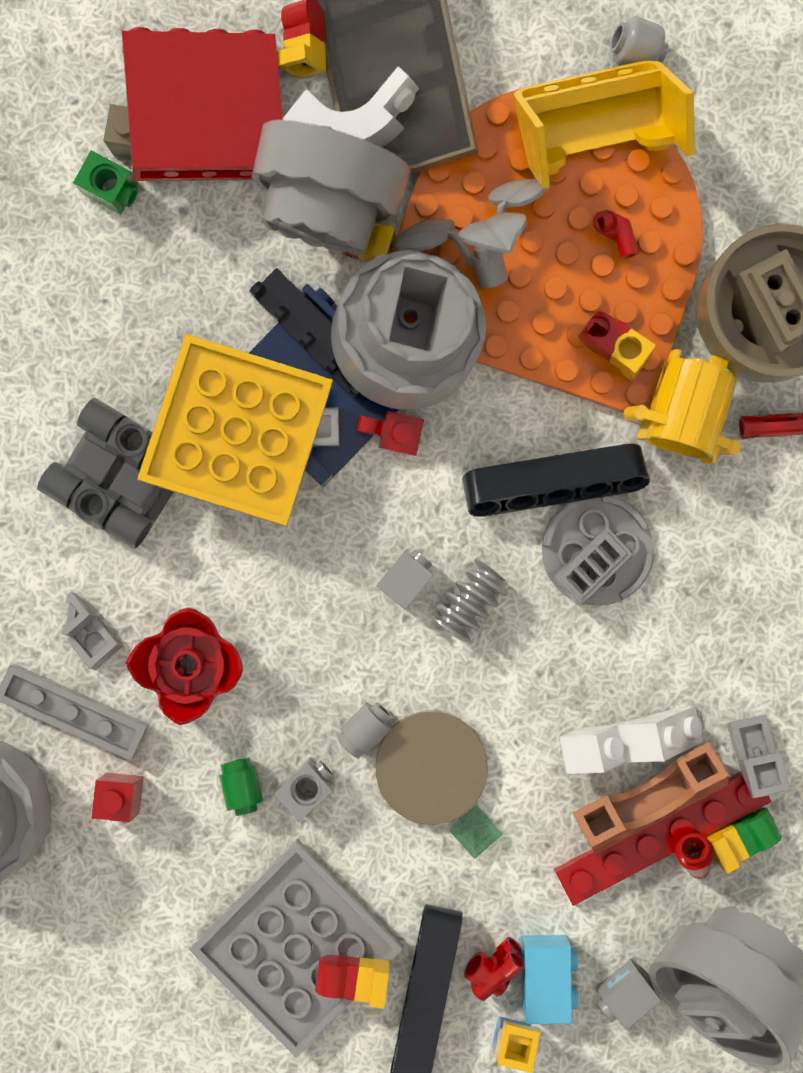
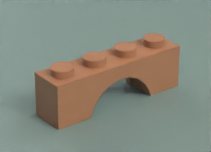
M707 742L675 759L665 770L641 785L619 794L606 795L573 812V815L592 853L596 855L726 787L729 774L710 743Z

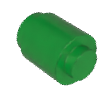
M250 757L221 764L222 774H219L226 810H234L236 816L257 811V804L263 802L256 766L251 765Z

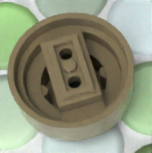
M774 224L763 226L744 234L721 254L707 272L700 286L696 312L699 333L710 354L729 361L727 369L746 380L781 382L803 375L802 226Z

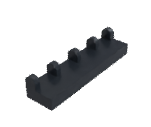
M278 268L262 283L260 281L256 282L249 290L251 296L356 401L362 394L347 381L334 357L331 342L332 323Z

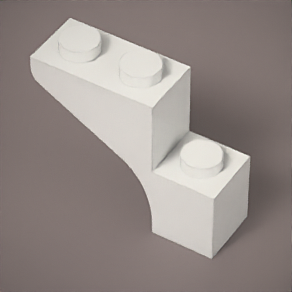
M695 706L675 708L611 725L579 728L559 737L567 774L605 773L624 763L666 761L703 742L701 736L702 724L697 717Z

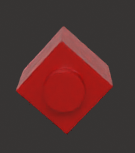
M107 772L96 779L91 819L130 823L140 813L144 776Z

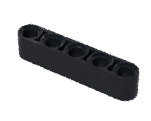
M630 443L477 468L465 473L462 477V483L469 514L475 517H486L631 493L648 486L650 477L641 446Z
M429 904L424 906L390 1073H432L461 931L462 911Z

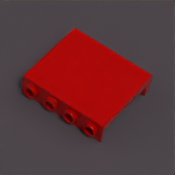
M135 27L129 31H122L132 180H253L251 177L263 124L268 121L283 120L275 34H265L257 29L248 30L244 33H228L223 29H211L207 32H190L185 28H173L169 31H151L145 27Z

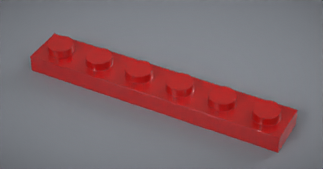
M740 771L729 777L728 785L719 791L596 855L589 850L556 867L554 870L574 906L675 853L677 842L683 836L696 833L706 837L772 801L769 795L751 798Z

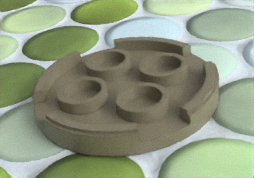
M434 710L410 714L394 724L393 729L383 738L380 744L375 767L379 789L390 807L410 821L428 825L447 823L468 812L480 798L486 784L488 772L486 753L476 732L461 719L447 712Z

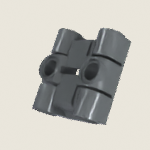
M92 398L82 409L77 420V426L83 429L85 433L65 465L53 462L45 470L38 482L37 490L64 507L69 508L82 520L91 522L133 549H136L146 538L173 492L137 480L153 432L99 399ZM140 432L143 440L141 446L134 451H130L127 446L128 437L132 433ZM121 455L126 458L110 487L106 489L101 484L118 456ZM98 495L103 502V507L97 515L93 516L88 509V504L92 497Z

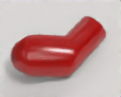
M610 210L596 213L593 218L594 229L601 235L616 241L620 259L631 258L639 254L632 225L627 218Z

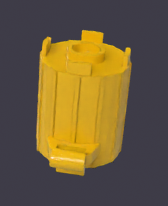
M672 350L668 359L664 362L650 410L645 405L629 406L624 410L623 415L627 421H635L641 424L636 439H643L653 446L680 455L700 458L703 464H715L718 455L738 454L741 450L739 441L721 436L738 381L736 374L726 371L729 361L711 355L710 361L698 358L685 359L680 358L682 350Z

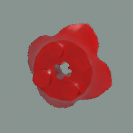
M190 607L180 609L171 614L164 622L162 631L139 642L125 662L134 681L143 688L155 691L158 695L159 707L163 714L178 725L190 723L203 716L218 695L228 693L236 686L244 670L240 655L232 643L220 636L215 624L208 616ZM187 654L191 655L193 661L197 662V668L192 670V674H188L187 668L180 664L181 659L187 658Z

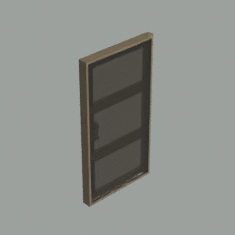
M316 0L321 6L324 15L326 71L335 111L348 112L365 105L395 69L400 67L420 89L416 92L411 106L404 112H400L395 118L405 129L382 148L404 160L411 168L410 175L479 153L447 0Z

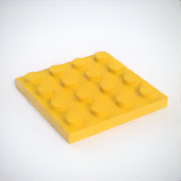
M185 334L137 480L287 527L333 380Z

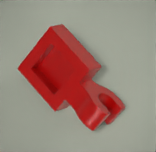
M387 411L384 421L365 416L358 417L356 432L381 437L378 448L416 456L424 419Z

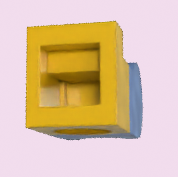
M499 1016L493 1038V1054L497 1064L533 1073L541 1034L539 1029L533 1028L525 1022Z

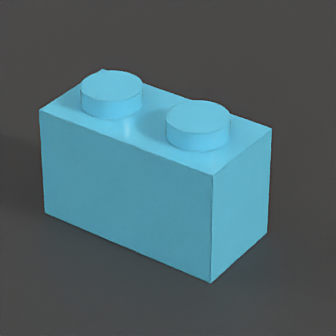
M521 935V960L525 965V968L522 970V1012L525 1023L572 1024V1010L578 1009L577 986L571 985V971H577L578 968L576 947H571L566 935Z

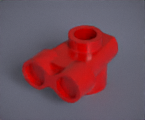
M507 937L496 948V952L491 957L480 951L468 961L464 970V977L471 982L472 992L480 1000L485 1001L492 994L496 997L502 995L506 991L510 980H513L525 968L519 956L522 953V949L513 938Z

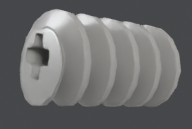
M477 557L474 561L479 571L469 568L465 571L470 582L466 583L457 580L455 583L460 591V595L451 592L446 594L451 606L440 603L436 606L442 617L437 618L429 615L455 638L465 642L470 641V637L465 630L466 627L476 631L480 628L475 616L488 619L489 614L484 605L487 604L496 608L499 605L493 594L495 592L505 596L508 594L503 584L506 580Z

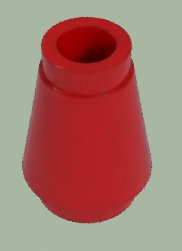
M691 833L683 836L677 842L675 856L677 861L693 878L702 879L710 872L714 848L710 840L705 836Z

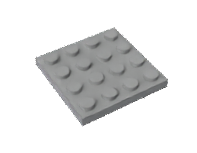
M296 839L191 945L189 950L297 1057L353 1001L346 1000V998H327L315 992L320 957L340 955L389 960L390 963L403 950V944Z

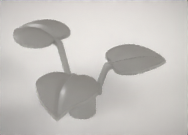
M534 179L515 180L502 184L495 188L488 197L490 204L498 205L497 215L492 216L488 220L469 224L461 229L459 234L457 231L452 230L455 227L453 220L437 218L421 221L403 231L394 240L390 247L391 253L394 250L425 251L441 245L447 239L455 241L465 256L467 265H474L480 287L492 288L499 286L508 279L503 254H511L517 238L527 225L525 215L505 213L509 206L521 207L537 200L549 188L542 189L538 181ZM465 243L475 246L473 254H471Z

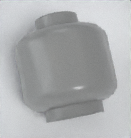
M638 16L631 17L626 22H620L610 42V51L613 52L615 63L619 66L640 61H658L662 63L668 52L664 28L659 24Z

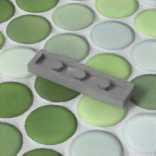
M16 664L9 665L0 685L1 703L130 761L135 758L150 725Z

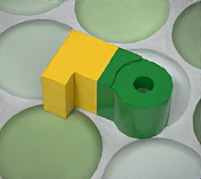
M763 807L706 836V838L713 845V858L726 874H729L740 867V862L776 845L782 839V835L768 808Z

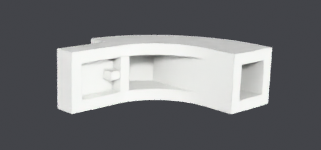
M397 67L376 94L358 109L348 112L334 111L327 108L306 89L283 117V120L329 126L334 130L353 135L383 147L405 129L395 118L400 112H404L411 106L415 99V94L420 88L400 67Z

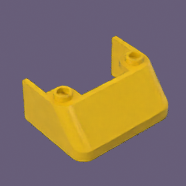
M640 61L524 87L514 93L516 114L528 166L542 189L550 187L549 175L559 172V168L566 164V155L637 140L639 144L646 146V149L649 151L665 150L669 147V144L675 143L687 157L695 155L694 92L661 62Z

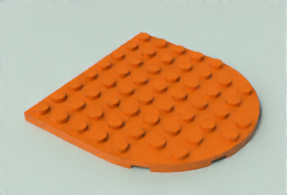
M517 90L495 97L470 111L479 153L420 171L397 237L416 223L437 218L453 220L455 227L452 230L457 231L459 234L465 226L488 220L492 216L497 215L498 205L490 204L488 199L489 194L495 188L515 180H536L528 166L516 114L514 93ZM456 123L442 136L433 149L460 141ZM637 140L566 155V164L559 168V172L549 175L552 185L541 197L525 206L508 207L505 213L525 215L527 225L517 238L511 254H503L508 275L507 281L492 288L480 287L474 265H467L465 256L455 241L447 239L444 243L432 249L419 251L428 255L438 256L450 262L470 280L479 294L486 317V333L483 348L476 363L624 413L627 407L645 405L650 410L664 362L668 359L697 275L703 243V221L695 183L677 148L673 144H669V147L665 150L649 151L646 149V146L639 144ZM610 210L627 218L632 225L639 254L631 258L620 259L616 241L601 235L594 229L593 218L596 213ZM465 243L471 254H473L475 246ZM597 310L607 313L617 321L620 320L656 345L652 356L632 382L620 373L621 370L585 346L578 337ZM406 314L403 316L407 323L416 322L412 315Z

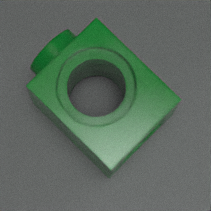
M92 150L89 152L73 181V184L83 195L120 215L125 207H130L134 203L138 194V181L132 180L131 171ZM117 179V184L112 190L102 191V187L107 180Z

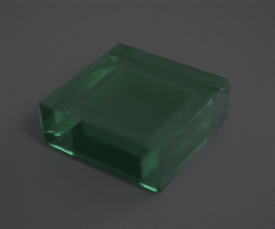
M478 804L449 828L454 837L474 859L502 835L500 829Z

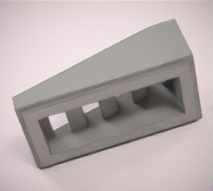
M606 527L552 578L576 605L581 606L633 554ZM604 540L619 555L615 560L600 546ZM593 551L608 565L604 570L590 556ZM583 561L597 574L593 580L579 566ZM573 571L587 585L582 590L569 577Z

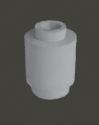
M366 702L341 728L342 733L337 739L348 753L359 759L363 754L368 755L393 729L389 722L392 716L381 704L376 702L372 706Z

